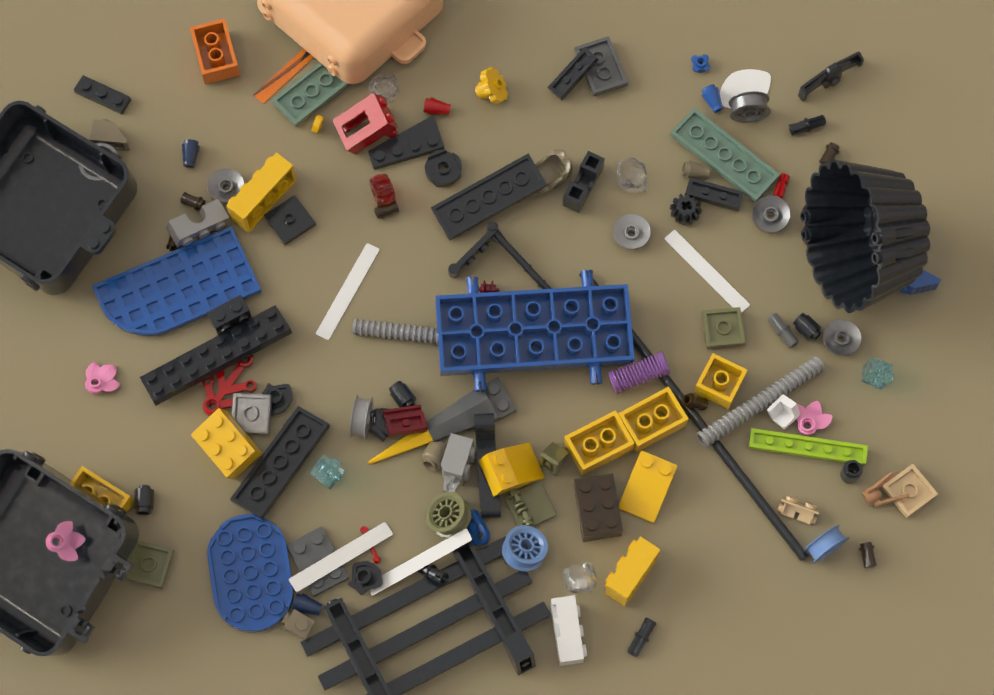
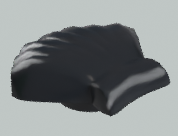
M268 383L262 392L263 395H272L271 416L284 412L292 402L293 395L289 384L272 386Z
M387 408L372 410V427L368 430L382 442L385 441L386 437H389L384 422L385 419L382 415L383 410H387Z
M361 561L353 564L352 581L348 585L354 588L360 595H364L367 590L378 588L383 584L382 572L374 563Z

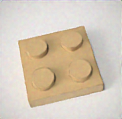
M911 464L881 487L889 498L905 494L910 495L909 498L893 502L906 518L938 495L914 464Z

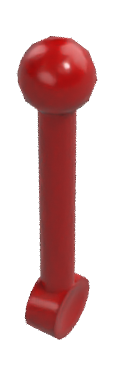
M362 526L360 529L361 533H367L368 528ZM373 546L370 548L374 556L373 561L378 564L381 562V558L377 556Z

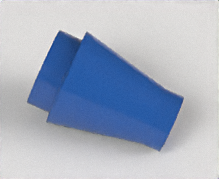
M715 84L701 90L703 93L702 97L714 113L724 109L719 89Z

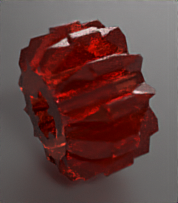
M378 174L370 178L369 185L378 205H388L395 201L396 194L387 174Z

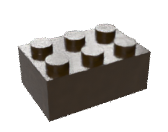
M613 473L574 479L573 486L583 542L622 536L623 527Z

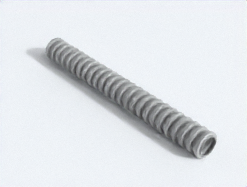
M358 318L353 320V335L358 333L359 336L365 334V336L371 335V337H374L375 335L377 338L382 336L383 338L388 337L392 339L393 337L395 340L400 338V340L406 339V341H409L411 339L412 342L418 340V342L424 341V343H427L428 341L430 344H433V342L438 344L437 329L435 327L430 329L429 326L423 328V326L417 327V325L413 327L411 324L405 326V324L399 325V323L395 325L393 322L388 324L387 322L382 323V321L377 323L375 320L370 322V320L364 321V319H361L359 321Z
M814 356L808 360V363H803V366L800 365L798 369H794L789 375H785L784 378H780L779 381L771 384L770 388H765V391L762 390L760 394L757 393L755 397H751L746 403L737 406L736 409L728 412L726 416H722V419H717V422H713L712 425L707 426V429L704 428L702 432L699 431L697 433L700 443L708 447L710 444L718 441L719 437H724V434H728L729 431H733L734 428L747 422L749 418H753V415H757L758 412H762L763 409L771 406L781 395L784 394L786 396L787 393H791L796 387L805 384L806 381L814 378L815 374L818 375L825 370L823 361L819 357Z

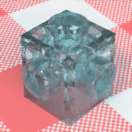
M871 357L863 366L861 382L883 389L893 380V364Z
M323 455L316 462L310 474L331 490L335 483L341 479L345 471L339 467L342 463L332 456L329 459Z

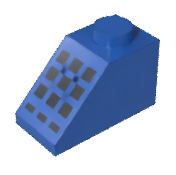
M923 270L922 275L916 278L912 284L899 291L904 294L913 295L936 290L941 279Z

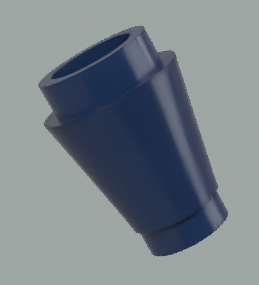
M186 139L184 144H182L184 167L194 168L200 149L199 142L196 140Z
M297 593L292 609L300 613L316 614L319 616L323 604L304 593L302 595Z

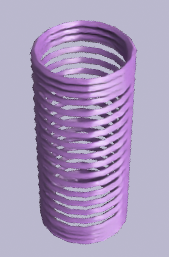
M657 352V357L654 354V358L650 355L651 360L647 356L648 362L644 358L645 364L642 359L641 363L639 360L637 361L638 365L634 361L635 367L631 362L632 369L630 364H628V368L625 365L626 372L621 367L623 374L618 367L620 376L617 369H615V372L614 370L608 372L616 394L623 393V389L626 391L627 389L630 390V388L633 389V386L636 388V384L639 386L643 383L646 384V381L649 383V379L652 381V378L654 380L658 379L659 376L662 378V374L663 376L671 374L663 352Z

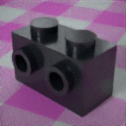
M241 295L207 312L208 318L218 335L227 333L233 327L244 324L252 318L250 310Z

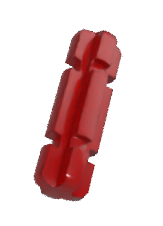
M780 174L773 196L783 199L790 178L788 174Z

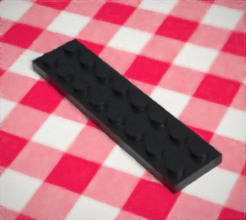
M276 305L250 318L244 324L233 327L229 332L222 333L146 373L140 379L153 403L157 406L292 334V331Z

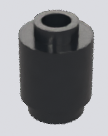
M805 313L800 314L793 322L796 326L795 329L808 341L811 339L815 341L822 333L820 331L822 327Z
M398 381L389 388L390 395L399 408L415 405L416 397L406 383Z
M856 460L847 461L841 469V479L847 484L856 483L862 475V465Z
M140 485L134 491V509L138 515H150L154 509V489H151L149 485Z

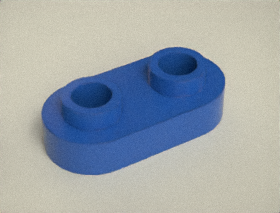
M471 509L473 521L470 520L467 527L472 538L471 542L478 546L485 545L490 540V531L478 511Z

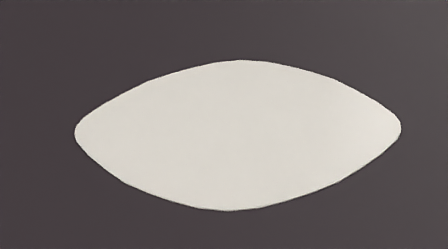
M746 69L729 75L720 90L723 107L731 108L729 100L743 92L759 91L767 94L771 83L770 74L762 70Z

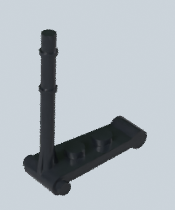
M489 222L486 234L456 264L453 263L448 268L449 276L457 278L460 270L466 265L470 266L476 260L475 256L479 252L483 253L489 247L488 244L494 240L502 245L542 289H552L546 283V280H543L532 268V265H529L505 239L495 222Z

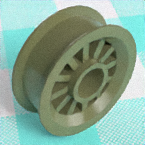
M454 492L441 493L427 507L425 515L427 525L440 537L450 538L468 527L471 520V508L458 494Z

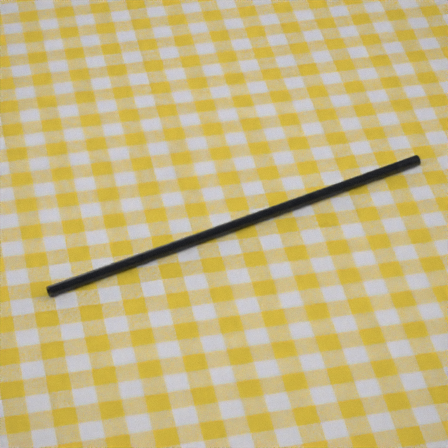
M593 278L594 286H599ZM632 329L633 345L648 362L647 356L651 360L650 355L653 356V354ZM663 374L662 378L659 376L665 387L671 389L680 406L699 431L702 432V429H707L708 425L695 408H687L683 404L685 395L669 375L663 376ZM719 440L710 444L799 560L803 561L809 555L804 551L803 547Z

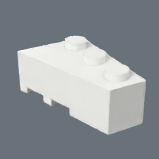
M575 595L552 598L550 609L559 666L584 663L587 650L586 645H582L581 637H584L583 626L579 625L578 617H581L579 605H576Z

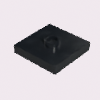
M295 195L264 214V218L284 245H287L316 226L315 221Z

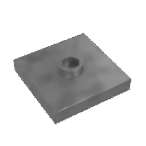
M233 393L232 417L245 433L270 434L272 395Z

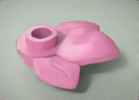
M93 362L86 369L87 380L85 388L89 393L113 392L119 388L120 383L114 380L117 373L115 365L107 364L100 367L96 362Z
M819 401L810 403L806 408L797 404L801 415L796 421L798 422V430L803 435H812L816 430L825 429L831 423L832 415L822 414ZM809 424L811 428L806 429L804 425Z
M65 521L57 526L55 532L47 536L46 546L50 551L57 552L62 560L76 561L78 560V555L75 549L80 547L86 538L80 533L73 531L72 521ZM53 539H57V540H58V545H57V546L53 545V543H52V540H53Z

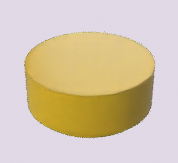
M316 116L311 132L320 133L325 119L323 116Z

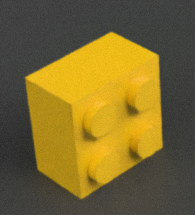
M712 353L695 386L694 393L729 410L745 379L747 369Z

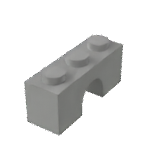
M219 199L201 207L199 214L203 221L200 223L191 222L186 214L168 221L166 229L177 247L181 245L187 246L196 238H205L210 232L214 230L220 231L226 227L229 216Z

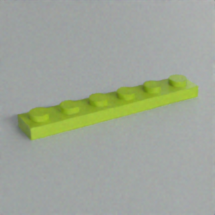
M751 428L748 449L840 463L856 460L862 466H865L868 445Z

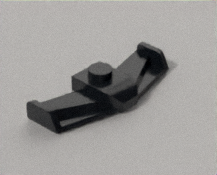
M858 51L828 66L800 87L798 97L805 101L807 95L819 86L823 85L826 89L829 86L837 85L841 81L842 72L856 65L859 67L863 65L864 58Z

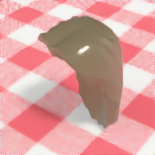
M563 149L552 150L535 164L544 178L547 187L532 195L538 196L562 184L571 175L573 170L572 161L566 156V152Z

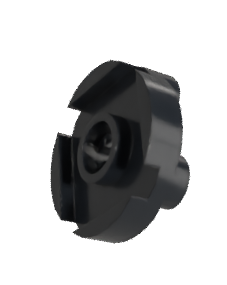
M437 150L429 155L425 164V174L428 180L436 187L452 185L461 177L462 163L455 153L452 154L447 152V150ZM440 165H444V167H449L444 172L439 170Z

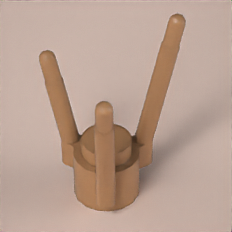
M890 472L873 486L862 492L869 506L874 504L875 507H878L882 504L909 498L910 495L905 494L883 500L879 499L882 497L879 489L898 475L899 472L895 474Z

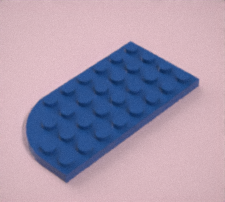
M232 226L92 285L106 317L118 328L140 336L166 334L208 316L207 312L239 295L245 300L262 292Z

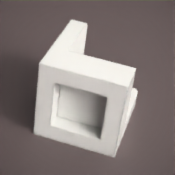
M784 394L767 409L771 421L782 429H786L801 415L797 403Z

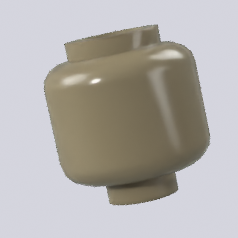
M430 442L421 454L424 467L431 471L441 470V462L447 445L443 442Z

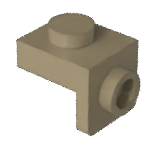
M294 609L291 613L287 611L281 622L284 623L282 626L284 630L287 629L305 639L315 621Z

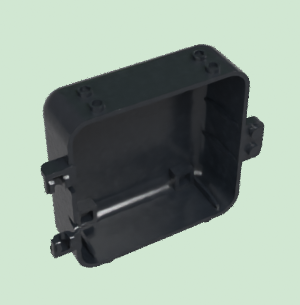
M14 101L8 104L0 113V264L20 276L19 278L34 291L38 292L40 289L50 295H60L69 290L93 255L100 254L115 235L116 223L137 194V182L126 164L121 160L122 157L117 153H109L46 114V110L39 105L35 107L25 101ZM79 165L82 166L85 172L94 177H103L105 179L100 181H94L86 178L81 173Z
M4 449L0 451V632L21 646L20 649L27 654L32 653L37 656L63 655L69 652L78 640L87 643L89 636L95 628L89 621L116 577L124 581L130 569L133 568L134 564L127 559L138 543L139 529L135 521L126 515L127 511L125 509L103 501L45 463L46 459L26 450L21 452ZM65 521H72L73 531L80 533L86 538L85 542L75 549L78 555V560L76 561L62 560L57 552L50 551L46 546L47 536L55 532L57 526ZM57 539L52 540L53 545H58Z

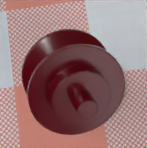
M484 280L483 284L479 287L480 293L499 292V288H496L493 280L491 284H486Z

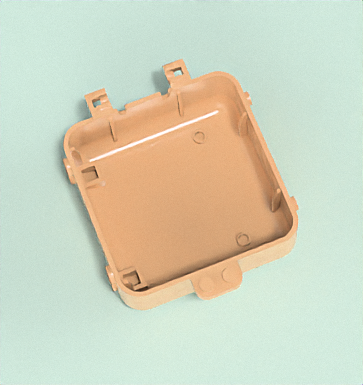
M257 0L258 9L266 20H271L323 64L331 75H336L340 80L349 84H358L365 81L391 56L401 64H408L415 59L426 47V39L419 31L442 11L444 0Z

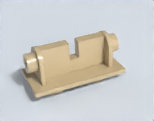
M791 496L781 498L784 504H779L777 511L781 512V515L794 518L795 513L798 512L797 520L809 525L816 523L817 517L814 514L819 515V510L816 509L817 506L807 502L805 505L797 502L798 499Z

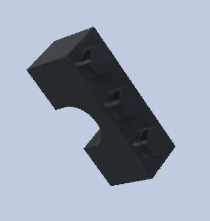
M590 151L587 152L575 181H571L563 195L562 206L580 213L604 169L605 158Z

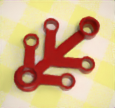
M252 355L245 358L249 359V362L246 364L242 363L243 360L239 361L226 381L224 370L216 374L219 391L215 397L212 388L214 386L213 378L209 377L202 381L207 397L203 403V411L206 415L211 416L218 408L232 407L233 399L223 400L225 395L242 391L252 393L256 390L257 386L253 380L233 385L243 370L253 364ZM211 380V383L206 385L205 381ZM249 384H254L253 388H247ZM211 405H216L214 410L209 409Z

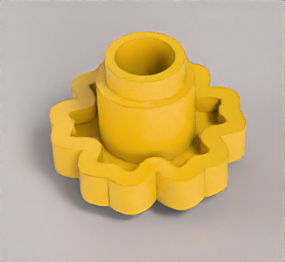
M490 67L481 71V82L475 86L477 96L480 99L489 98L495 104L507 100V84L503 76L499 75L498 70Z

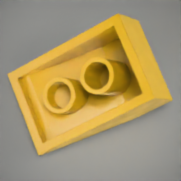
M530 442L487 453L479 460L493 496L545 478Z
M641 450L619 503V510L654 524L678 465Z

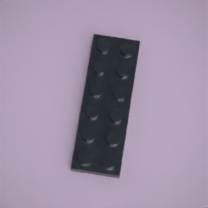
M528 153L431 207V210L450 241L547 187V184Z
M298 406L230 498L232 503L263 520L331 427L329 423Z

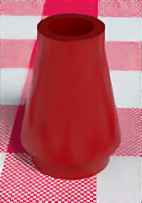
M433 97L426 98L423 112L427 113V115H449L451 104Z

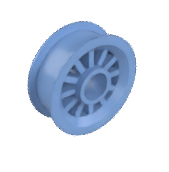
M527 525L511 529L502 545V555L507 564L516 570L525 572L537 569L542 564L548 551V543L545 536L538 529Z
M840 525L827 530L804 549L805 552L808 551L814 558V564L829 556L849 539L839 530Z

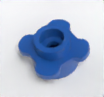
M706 54L692 56L693 71L699 73L709 71V56Z

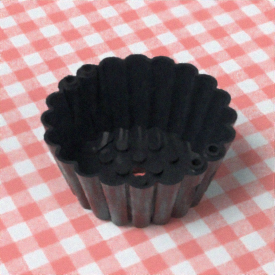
M832 159L829 163H821L819 173L815 172L811 176V187H808L805 191L806 205L800 214L801 221L805 224L801 231V238L807 246V260L810 266L813 267L815 282L821 285L824 297L832 299L836 309L844 307L847 313H852L856 310L862 311L912 284L916 278L922 275L923 266L928 261L927 252L930 250V240L928 238L930 225L926 220L927 209L922 204L921 193L915 190L913 181L906 179L905 175L901 172Z

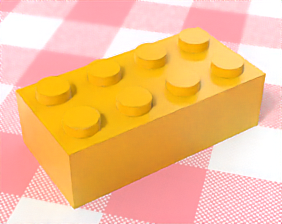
M277 152L265 161V165L253 174L252 179L248 183L243 184L240 192L228 201L227 209L231 221L249 234L264 217V214L268 213L297 181L294 166Z

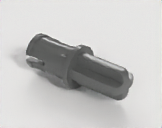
M774 313L768 318V321L778 332L777 335L782 337L789 349L799 343V340L789 329L790 326L784 323L778 313Z

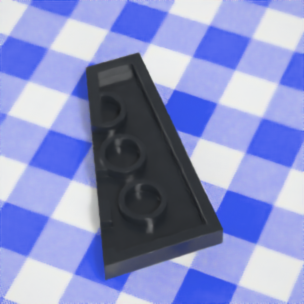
M434 115L374 147L368 153L373 169L376 170L425 156L437 150H444V144Z

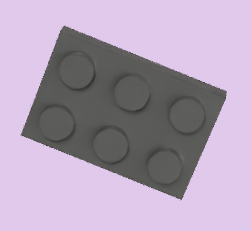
M609 36L575 47L576 55L586 47L599 59L585 75L593 97L628 86L627 78Z
M322 526L287 544L300 572L335 552ZM342 565L308 585L313 597H316L348 580L349 577Z

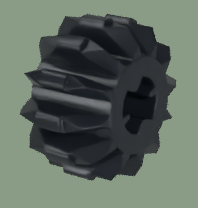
M689 193L686 197L680 194L679 199H673V204L670 205L672 210L670 215L671 217H676V223L681 220L682 225H685L686 222L691 225L693 220L697 221L699 219L702 209L700 208L701 202H696V196L690 198Z

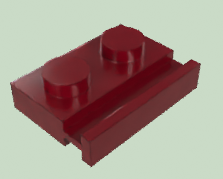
M421 405L383 410L382 415L385 419L384 422L389 437L427 432L428 427L421 410Z

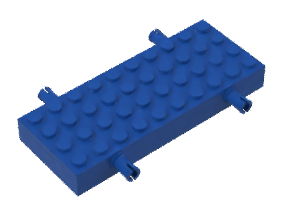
M582 270V287L479 293L478 277L473 276V284L472 277H467L468 294L435 296L440 376L474 375V391L479 392V384H481V392L487 391L485 378L487 373L588 367L590 370V384L595 385L596 381L597 385L602 384V366L627 365L635 360L628 284L594 286L593 270H588L587 273L586 270Z

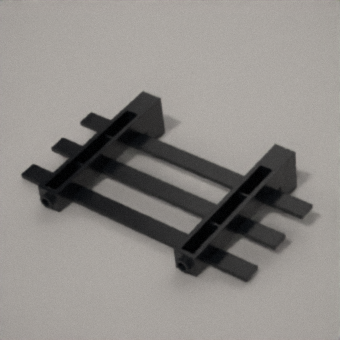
M505 536L478 551L475 550L471 541L452 551L457 561L440 570L449 575V579L442 578L447 581L445 585H440L432 579L423 578L352 616L342 597L332 599L324 606L332 626L300 643L307 657L339 640L350 658L349 660L318 675L325 691L358 674L367 691L366 695H402L501 642L517 675L536 666L534 653L522 631L549 618L551 613L543 601L514 617L512 616L503 598L533 582L527 572L518 571L494 584L484 565L503 556L502 545L505 541ZM463 576L467 578L475 593L474 595L368 649L359 630ZM484 609L493 625L492 629L386 684L376 664Z

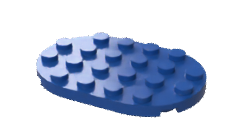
M253 514L235 516L219 526L220 528L211 537L208 545L207 557L213 599L218 613L230 626L245 632H260L278 624L292 605L294 588L289 582L292 574L288 549L280 529L266 518L261 520Z

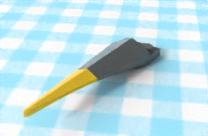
M499 377L486 383L487 391L481 392L480 385L479 392L471 391L426 422L427 432L406 435L369 460L368 464H374L430 442L449 437L451 433L458 434L474 429V414L494 413V421L496 422L517 411Z

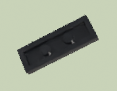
M584 47L547 88L560 100H563L599 59Z
M82 75L74 88L76 94L120 114L124 113L131 102L130 96Z
M692 177L689 179L685 192V197L689 193L690 198L696 196L699 201L738 212L744 195L742 191Z

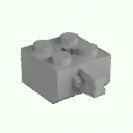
M453 433L450 434L441 462L442 477L444 479L443 492L456 493L459 486L463 487L464 482H468L471 474L470 463H474L477 454L473 439Z

